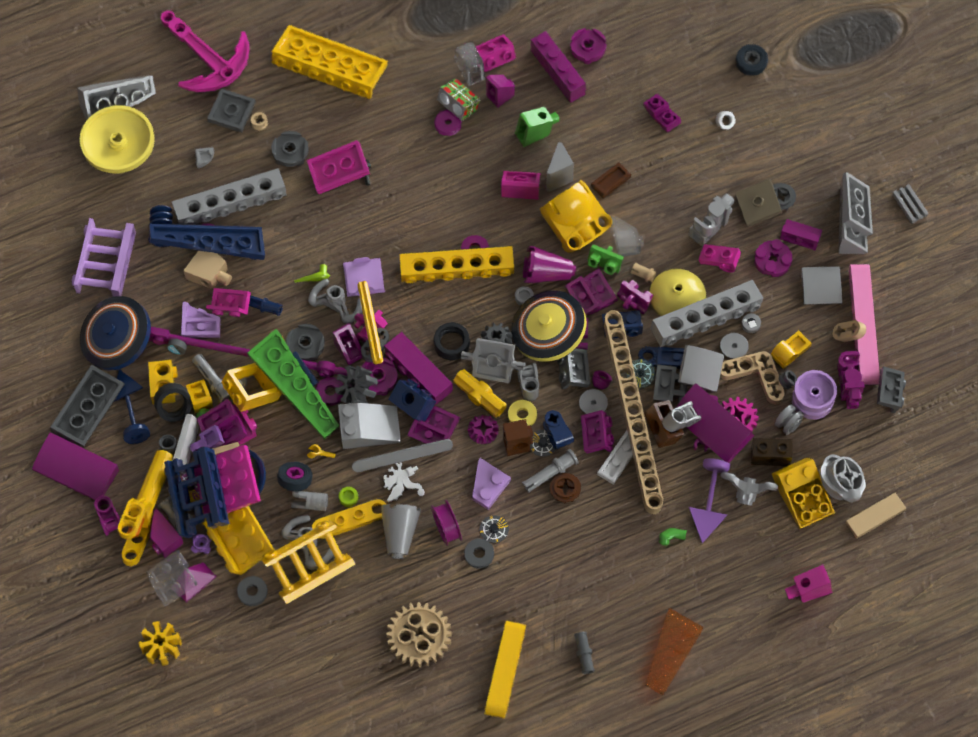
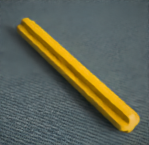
M366 281L358 282L357 286L372 361L375 365L383 363V357L369 287Z

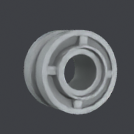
M792 404L779 414L775 422L777 428L784 427L783 432L786 435L795 431L804 417L801 411L795 412L796 407Z

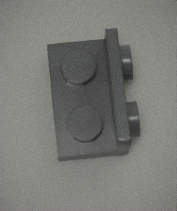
M575 348L565 357L557 359L561 389H567L570 385L586 388L591 385L587 350Z
M883 366L880 369L877 404L890 407V412L895 413L904 404V397L902 395L906 386L905 372Z

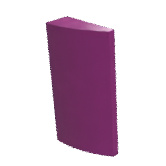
M695 383L677 407L692 401V407L696 414L701 417V420L687 428L723 461L730 463L754 435Z
M51 432L43 443L32 467L33 471L93 500L105 495L119 472L117 464Z

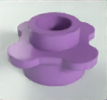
M197 534L193 536L192 552L208 554L211 551L209 546L212 541L208 535Z

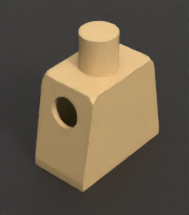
M198 251L183 270L185 279L210 289H214L218 282L227 286L232 280V276L226 273L228 270L226 261L217 253Z

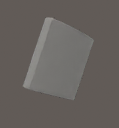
M840 267L801 268L803 305L842 304Z
M685 345L678 382L690 387L697 383L702 389L717 392L724 355L711 350Z

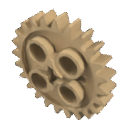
M418 602L417 607L414 608L412 603H410V609L407 610L404 606L402 607V614L398 611L395 612L397 619L391 617L390 620L393 625L387 626L391 632L386 633L387 638L391 639L387 642L389 646H392L390 648L391 653L397 652L396 659L403 657L402 663L410 660V666H413L414 662L418 663V667H421L422 662L429 666V660L436 663V656L443 658L442 651H448V647L445 644H451V639L447 638L452 636V632L447 631L451 628V625L449 623L445 624L448 618L447 616L442 617V610L436 613V606L429 609L428 603L421 607L420 602ZM417 618L421 622L417 625H414L410 623V621L412 619ZM430 628H436L438 629V632L435 634H430L428 630ZM420 632L423 633V636L419 635L418 637H416V634H419ZM404 635H408L411 637V639L406 642L400 640V638ZM425 644L428 646V649L421 651L418 647Z

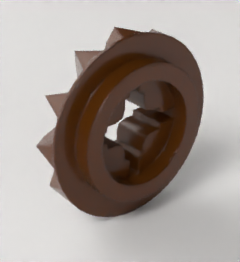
M570 473L556 475L550 483L551 496L556 501H561L564 504L570 501L573 502L579 497L581 492L579 479ZM565 482H567L568 488H571L567 491L566 495L563 489H560L563 488Z

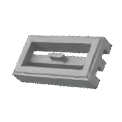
M909 184L905 188H900L899 191H893V197L911 224L928 216L927 210ZM900 195L904 197L908 206L910 207V209H912L916 217L912 215V213L910 212V210L908 209Z

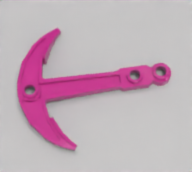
M165 11L161 14L162 24L169 27L170 32L180 41L185 42L214 71V73L206 78L200 75L191 80L181 81L178 83V87L195 92L215 91L228 86L241 75L247 65L250 52L245 31L241 32L240 40L234 50V56L229 61H225L191 31V28L180 18H176L172 11Z

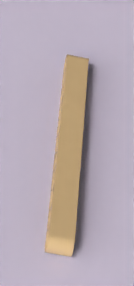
M611 310L605 315L604 329L644 508L650 514H657L661 511L663 505L659 478L623 319L618 311ZM615 319L618 323L610 324L608 320ZM620 337L622 341L615 342L612 338ZM622 354L626 359L619 360L616 356ZM626 372L630 377L623 378L620 374ZM630 390L634 395L627 396L624 392ZM634 408L638 413L630 414L628 410ZM638 426L642 431L636 433L632 428ZM644 445L646 450L639 451L636 446ZM647 463L651 468L645 470L640 465ZM647 481H651L654 483L655 486L653 488H648L645 486L644 483ZM656 500L659 505L653 507L649 504V501Z

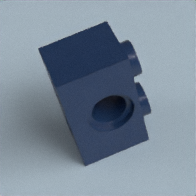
M410 379L407 381L399 380L388 400L413 419L426 421L436 403L431 398V393L417 387L418 384Z

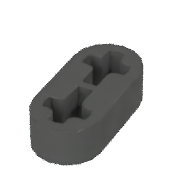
M377 328L378 336L384 335V340H379L382 352L384 345L389 342V333L384 328ZM367 339L361 348V355L365 361L373 362L371 353L369 355L366 353V350L370 351Z

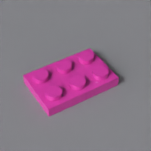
M358 140L307 160L318 194L370 174Z

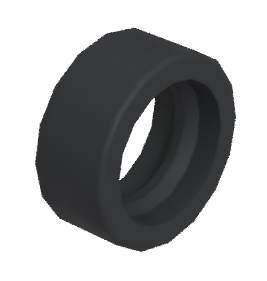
M455 322L445 323L435 331L434 348L443 359L450 361L458 360L462 356V351L468 352L470 347L469 333L461 324ZM447 333H457L463 338L462 346L456 350L443 348L440 341L442 336Z
M165 384L158 389L154 396L155 409L165 421H180L191 411V397L187 389L181 384ZM171 393L181 394L184 398V404L180 409L173 412L163 409L162 400Z

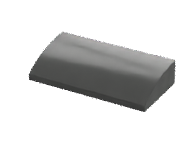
M91 365L51 425V432L69 442L84 447L125 383Z

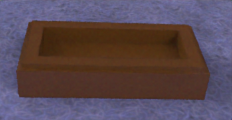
M618 162L593 181L591 187L604 199L630 179L631 174Z

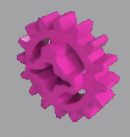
M739 397L736 398V401H733L732 398H729L728 403L723 401L722 406L727 411L729 410V413L733 416L735 415V418L744 426L745 422L750 419V422L745 426L751 432H753L752 428L756 429V422H758L759 416L756 415L758 410L752 409L753 403L747 404L746 398L740 401Z

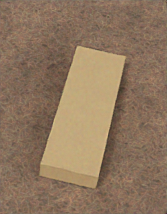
M893 493L848 519L846 524L857 539L904 512L906 507L898 495Z

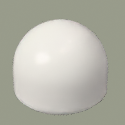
M722 111L716 116V124L720 128L727 130L733 127L735 117L731 112ZM724 116H727L730 120L727 126L722 123Z

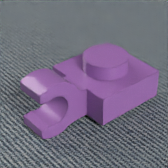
M213 425L200 433V440L192 443L190 448L193 453L201 447L216 448L224 444L225 442L219 427Z

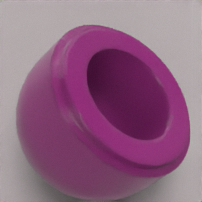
M601 370L595 371L592 377L593 386L601 390L606 389L612 381L611 376Z

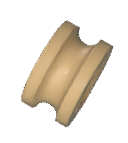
M261 112L253 114L251 117L252 127L257 131L264 130L268 125L267 116ZM258 119H262V122L260 121L259 124L256 123V120L259 121Z

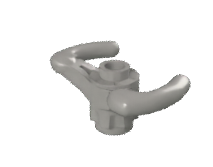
M324 279L318 282L309 294V304L315 307L325 305L338 312L343 323H353L356 313H362L360 298L357 301V307L353 314H349L345 305L343 288L333 285L326 290L325 294L317 296L318 292L329 284V280Z
M721 473V478L729 480L737 489L736 498L738 503L752 506L757 494L766 490L776 491L778 489L776 483L765 482L757 484L755 483L756 479L744 477V480H740L732 473Z
M299 516L288 522L281 531L283 538L295 540L313 530L311 527H302L299 531L292 530L296 525L309 522L310 516ZM316 539V540L313 541L314 544H315V546H317V539ZM305 545L300 548L305 554V566L309 570L317 569L318 567L312 555L310 554L309 556L307 546ZM330 548L322 558L325 564L333 557Z

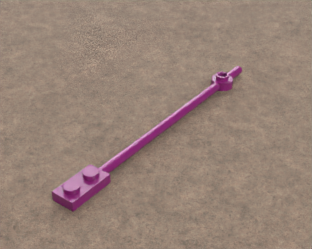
M151 327L149 341L157 345H168L169 340L179 339L184 341L186 345L249 357L247 353L250 349L170 334L169 330ZM303 360L309 369L316 370L321 377L329 378L335 374L348 376L345 368L336 367L335 364L329 361H319L316 363Z

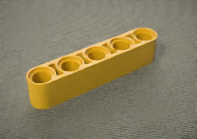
M510 621L505 623L486 703V715L505 719L526 629L524 624Z

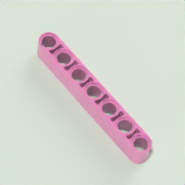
M853 264L849 265L853 320H857L866 326L865 335L861 339L855 340V351L860 353L858 370L862 374L861 382L864 381V385H878L880 373L870 265Z

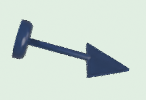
M119 369L116 379L125 383L114 402L125 397L132 424L123 431V439L128 444H139L150 437V430L144 424H136L129 395L143 389V387Z

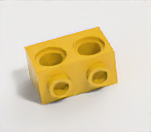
M172 360L148 362L150 397L153 405L154 396L158 389L165 384L175 383L174 378H178L177 367L173 366ZM167 371V374L159 375L161 372ZM179 393L167 395L162 400V404L176 402L175 395H179Z

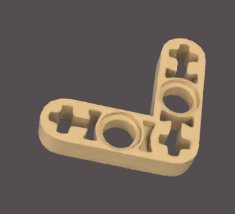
M762 351L723 362L720 374L721 379L732 380L758 373L768 402L776 405L783 401L784 389L779 382V375L773 358L768 352ZM761 358H763L764 360H767V362H766V368H767V369H765V370H764V364H763V362H760V359H761ZM747 362L750 364V368L744 370L740 367V364ZM725 367H727V369L730 370L729 374H727V372L724 371ZM772 374L775 380L768 382L764 379V376ZM774 386L775 393L779 394L778 398L771 396L773 393L772 387Z

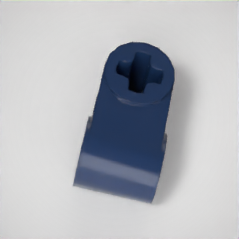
M555 410L547 412L543 428L553 448L558 450L573 443V435L561 414Z

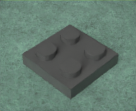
M221 89L207 118L208 122L242 133L256 103L255 99Z

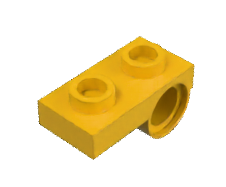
M798 330L786 341L783 340L778 343L772 350L771 356L785 369L809 349L812 343Z

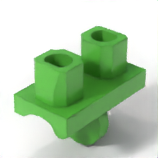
M593 244L587 261L588 266L592 268L601 266L604 268L605 273L613 275L614 273H619L624 257L612 252V246H609L606 250Z

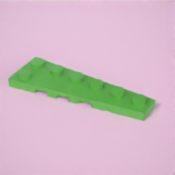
M277 329L247 353L324 440L339 428V424L322 401L319 393L311 384L310 379L300 367L299 362L293 356Z

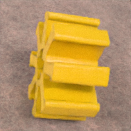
M156 621L152 623L156 633L153 635L144 628L141 634L146 642L140 641L139 645L143 654L149 652L146 653L149 663L154 664L155 659L160 655L161 664L165 666L169 664L165 654L168 652L177 659L180 653L178 648L174 646H181L182 642L179 633L172 635L175 634L172 624L167 623L166 628L161 632L160 623ZM163 641V642H162L163 645H162V646H158V645H159L158 642Z

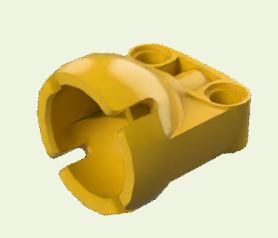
M582 180L540 208L541 215L562 243L563 249L568 253L575 252L602 235L612 224L611 216L604 211L587 184ZM599 218L604 220V227L599 225ZM570 239H573L575 241V248L570 246Z

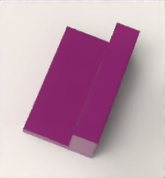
M787 219L783 226L780 240L816 251L823 230Z

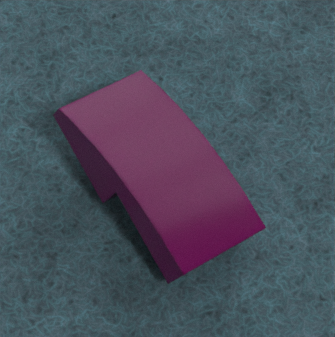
M656 94L643 103L649 114L666 132L681 124V118L669 108V103L660 95Z

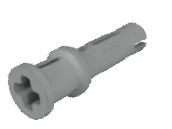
M202 354L196 355L192 362L211 386V392L218 396L220 403L227 399L232 402V398L221 383L223 379L217 376Z
M568 449L567 453L559 458H554L552 464L526 481H523L522 484L526 486L524 488L530 493L556 474L565 473L567 468L573 464L577 465L579 461L573 451Z

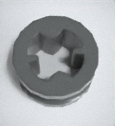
M786 370L779 375V382L785 389H790L797 381L796 375L791 370Z

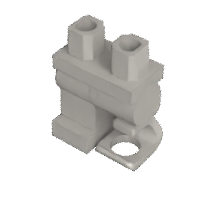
M727 193L722 198L716 196L709 205L704 221L701 222L698 218H694V223L690 227L688 236L703 247L720 230L721 225L725 226L728 223L729 215L733 210L731 205L734 203V198Z

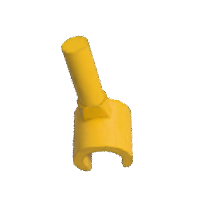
M317 444L311 445L308 449L314 452L307 454L311 459L317 455L335 458L336 455L335 453L321 450Z

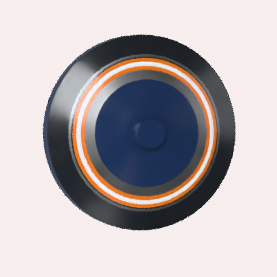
M115 296L103 300L89 312L82 324L80 347L83 355L90 363L103 370H118L130 365L142 354L149 341L151 333L149 315L141 304L129 297Z

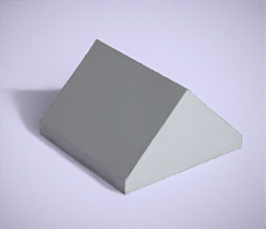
M558 142L547 171L546 191L549 192L573 182L574 163L560 142Z

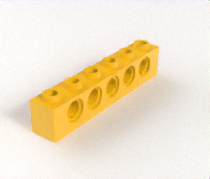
M512 246L399 254L401 282L415 283L419 280L433 282L435 279L450 281L461 277L462 279H471L476 276L489 278L492 275L506 277L514 274ZM496 260L499 262V264L493 266L490 264V262ZM473 262H479L481 265L478 267H473L471 264ZM455 263H459L462 266L460 268H454L452 265ZM437 264L443 266L440 270H436L433 267ZM423 266L424 269L422 271L415 270V267Z

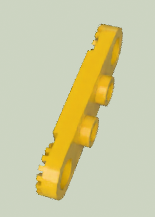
M375 499L314 521L312 529H315L320 522L330 520L337 527L331 530L332 535L336 536L365 526L374 521L382 520V513L375 514L372 509L376 505L382 506L386 503L383 500ZM323 535V536L319 537L318 539H325V537H324V535Z

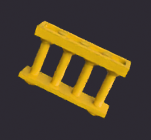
M325 520L320 522L315 529L276 551L271 550L264 555L265 557L261 559L266 567L272 565L283 586L282 591L278 592V594L286 604L356 565L351 556L347 553H341L331 533V530L337 528L332 521ZM323 535L335 557L334 561L329 564L324 563L313 542ZM305 545L318 567L317 571L312 574H307L296 550ZM288 555L300 576L299 581L294 584H290L279 563V560Z

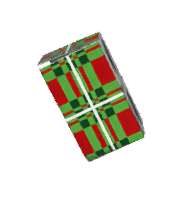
M453 79L443 85L437 97V100L461 121L476 112L480 102L479 98L457 79Z

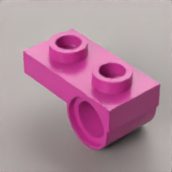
M704 244L699 262L700 264L719 266L721 270L732 273L735 272L741 252L739 248Z

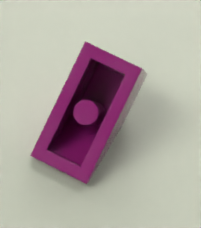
M503 74L488 75L486 77V96L499 108L515 96V85L511 79H507Z
M156 509L153 513L150 538L153 543L151 547L157 555L161 553L166 558L184 543L178 532Z

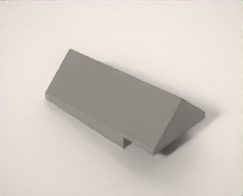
M845 172L843 173L840 187L839 254L868 253L867 236L873 234L870 188L865 183Z

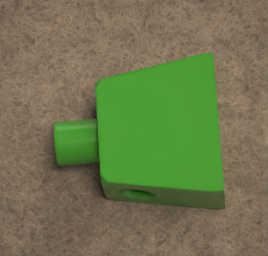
M545 107L520 113L515 134L523 147H526L548 136L552 125L559 122V116L556 112L549 114Z

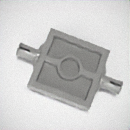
M478 338L476 339V347L473 353L464 351L461 353V359L472 361L473 377L510 383L513 369L524 371L526 363L515 361L514 344Z

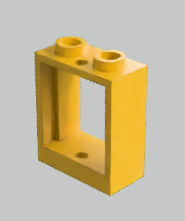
M255 363L228 370L221 382L240 412L278 401L282 394ZM254 375L264 391L248 396L238 380Z

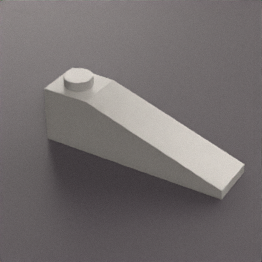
M152 75L77 88L80 106L86 121L103 108L119 105L132 107L156 94Z

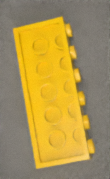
M291 25L287 27L272 50L273 64L371 99L373 88L388 64L387 60Z
M189 491L191 503L200 500V497L194 499ZM249 506L227 513L229 525L210 528L207 521L201 523L208 530V537L215 542L217 546L216 551L226 561L225 566L228 571L239 575L244 574L261 561L267 552L274 550Z

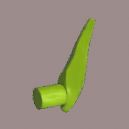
M321 264L319 272L294 280V282L322 281L329 278L327 265Z

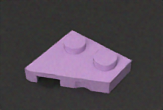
M183 302L181 336L189 338H220V317L208 314L203 309H196L190 306L189 303Z
M480 458L478 460L472 500L489 510L509 484L511 477Z

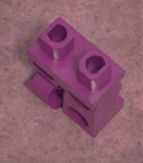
M858 351L841 353L837 363L841 390L840 398L841 401H846L847 409H857L859 407V401L862 399L861 396L865 387L864 381L861 382L862 374L858 370L860 358Z

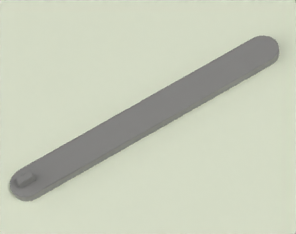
M444 439L353 462L352 469L355 472H361L452 449L453 443L450 439Z

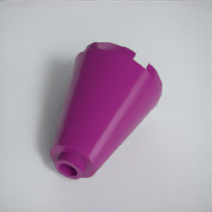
M528 246L526 252H530L529 257H525L523 265V278H526L523 281L524 283L570 280L572 276H575L576 265H573V261L535 246Z

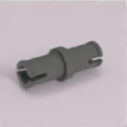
M587 632L574 634L578 650L576 654L580 659L582 674L593 673L595 671L591 657L593 652L589 648Z

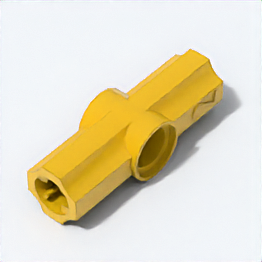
M465 369L460 370L453 379V383L463 390L475 405H481L495 418L499 417L506 409L507 404L493 393L487 383L484 381L479 382Z

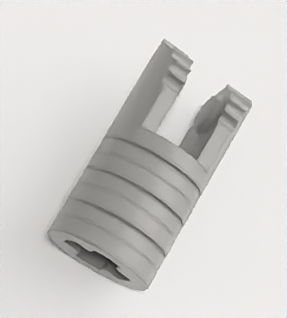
M292 491L293 497L306 498V502H292V508L327 510L328 494Z

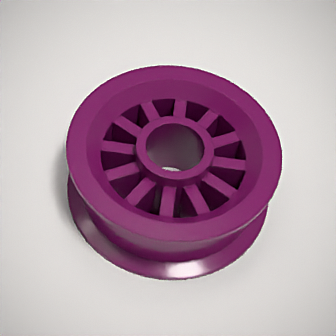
M445 500V504L437 507L431 505L433 518L444 544L448 546V542L456 539L461 541V532L448 501Z

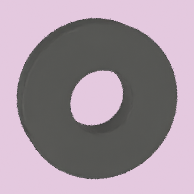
M474 539L465 548V560L474 568H485L494 559L493 546L485 539ZM482 549L485 555L482 558H477L474 556V551Z
M246 577L238 585V597L247 606H257L267 597L266 583L259 577ZM249 587H256L258 589L257 594L254 596L248 595L247 589Z

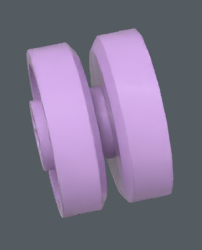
M818 370L807 371L799 376L792 394V404L796 407V412L801 411L805 418L815 420L829 414L837 395V386L834 379L829 374Z

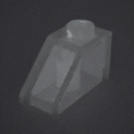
M611 216V229L617 254L623 257L640 254L641 247L644 246L642 235L639 236L638 230L616 216Z

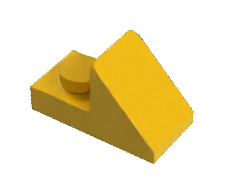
M204 379L186 385L195 413L199 412L201 408L210 409L213 407Z

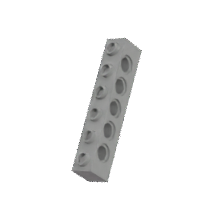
M279 168L172 201L179 225H194L201 222H209L213 218L220 216L225 217L232 212L244 211L248 207L263 205L267 201L279 200L283 196H287Z
M750 280L653 319L650 329L660 347L670 346L676 343L677 340L690 338L694 333L699 331L705 332L714 325L720 326L732 318L737 319L746 312L757 311L761 306L763 296L754 281Z

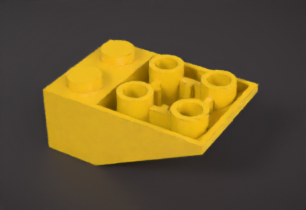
M804 458L771 473L775 483L778 485L780 495L800 529L835 513L813 459Z

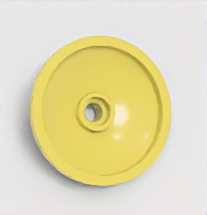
M671 269L662 272L653 280L649 291L653 294L650 303L660 316L706 299V290L702 281L692 272L683 269ZM679 287L682 290L677 291L675 288Z

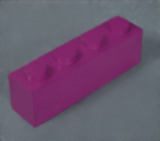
M545 31L532 38L531 52L567 100L572 103L584 96L586 93L585 81L549 34Z
M402 332L384 345L385 357L397 365L398 371L403 376L406 375L410 380L416 382L419 389L431 393V398L436 401L435 405L453 391L452 382Z

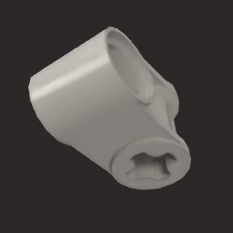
M534 362L532 365H527L524 371L517 369L522 396L527 401L536 400L539 396L538 371L536 362ZM527 388H534V390L529 391Z
M692 401L674 408L663 418L662 424L667 431L675 432L684 427L692 426L701 420V417L696 414L692 407Z

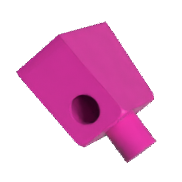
M824 565L795 576V585L785 588L788 600L800 596L802 602L832 593L831 582Z

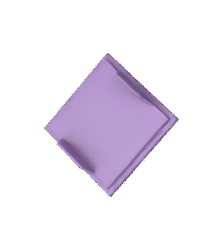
M355 258L352 262L343 263L347 297L359 295L357 284L362 281L367 282L370 294L385 292L380 258Z

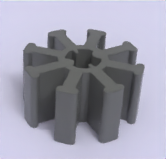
M347 366L345 370H347L348 376L338 375L337 380L345 382L343 386L335 388L337 394L343 395L341 401L348 404L368 403L366 402L365 395L372 398L375 397L376 392L369 390V386L378 384L377 378L370 376L372 371L360 366H356V368Z

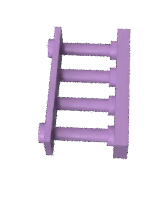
M89 218L88 225L84 227L85 239L77 272L72 277V286L75 287L76 293H80L82 285L109 288L113 297L122 296L136 235L134 224L126 223L125 230L122 229V231L96 228L94 220ZM94 235L119 238L122 241L121 246H118V248L93 245L92 242ZM90 252L117 255L118 260L114 264L88 261ZM86 268L111 271L114 277L110 281L84 278Z

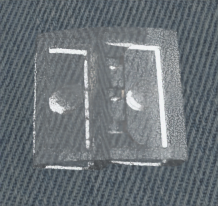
M179 550L147 571L150 582L165 607L198 585L187 568L189 564Z

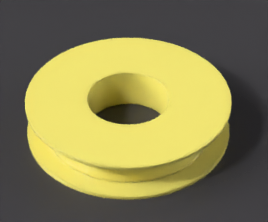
M527 400L515 401L509 407L508 419L510 422L526 419L527 425L532 426L537 419L536 407ZM520 410H525L528 416L526 418H519L517 413Z

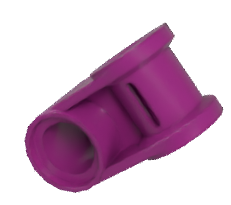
M99 496L95 500L94 506L103 531L107 536L109 532L118 529L121 519L111 499L107 496ZM103 504L109 505L106 510H100Z

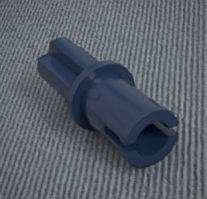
M250 295V307L260 309L262 313L269 312L277 316L281 315L283 304L271 302L268 298L261 299Z

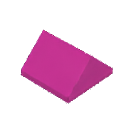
M503 171L501 197L538 200L540 173Z

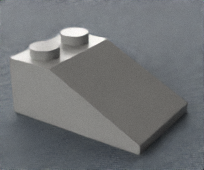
M368 403L338 405L343 449L401 443L397 406Z

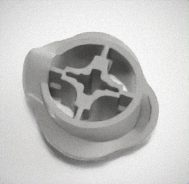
M833 454L827 456L819 471L823 487L827 493L838 500L858 501L866 486L860 466L849 457H840Z

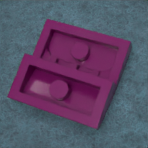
M599 268L584 278L580 276L565 285L569 293L580 303L586 316L619 301Z
M229 399L197 418L202 432L213 425L219 427L225 442L220 446L236 443L248 435L236 409Z
M434 406L426 421L414 420L407 435L425 444L450 439L460 417Z

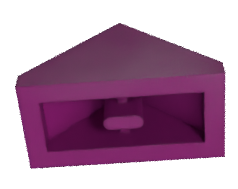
M350 323L332 332L334 344L348 365L362 358L361 346Z

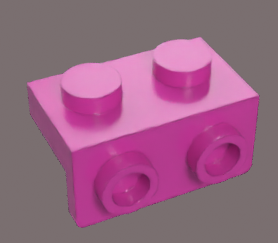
M214 288L211 305H206V309L211 310L214 315L223 316V312L229 313V316L240 317V314L248 315L251 292Z

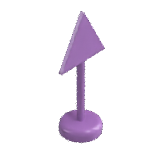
M708 458L703 460V467L713 472L706 510L689 507L702 543L727 516L726 514L711 511L717 473L728 472L730 469L728 462Z

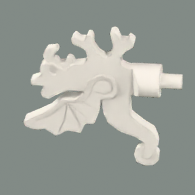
M396 463L398 470H394L393 467L388 469L394 475H389V478L386 477L387 475H384V488L388 487V491H390L393 487L392 493L387 499L388 502L397 500L398 497L402 496L404 486L407 489H419V496H423L425 493L420 484L412 483L408 478L415 474L414 471L418 470L417 466L413 468L410 466L402 470V463Z

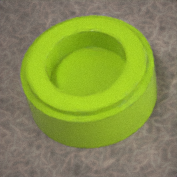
M344 487L340 490L338 497L341 505L344 507L356 505L358 502L356 489Z

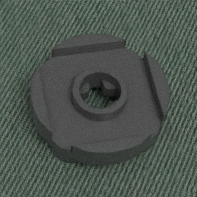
M295 131L281 133V136L273 140L271 146L275 162L286 167L302 165L309 153L307 140ZM289 146H292L294 150L292 152H288L285 149H288Z
M312 324L298 325L299 327L294 330L292 329L287 335L286 344L291 353L297 352L302 360H317L325 347L324 336ZM305 339H308L310 343L307 346H303V344H301V342H304Z

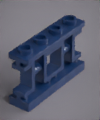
M201 447L198 451H194V462L183 465L182 460L178 458L173 459V461L167 460L164 462V472L169 484L168 492L173 504L172 511L177 523L176 530L181 537L191 538L192 535H197L195 525L207 521L210 528L229 525L215 451L208 447ZM201 467L203 475L196 477L194 469ZM187 472L188 480L181 482L180 474ZM199 484L202 499L191 503L188 487ZM209 504L210 513L203 515L202 506ZM194 510L196 517L189 519L187 511Z

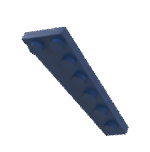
M149 224L150 243L245 257L252 260H264L265 258L262 227Z

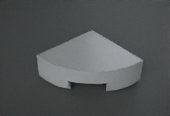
M214 147L195 149L197 168L206 166L212 160Z

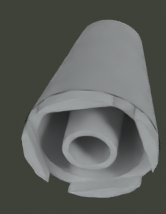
M390 504L381 506L387 553L391 555V558L403 559V556L408 554L421 508L417 509L416 506L396 504L393 508H390Z

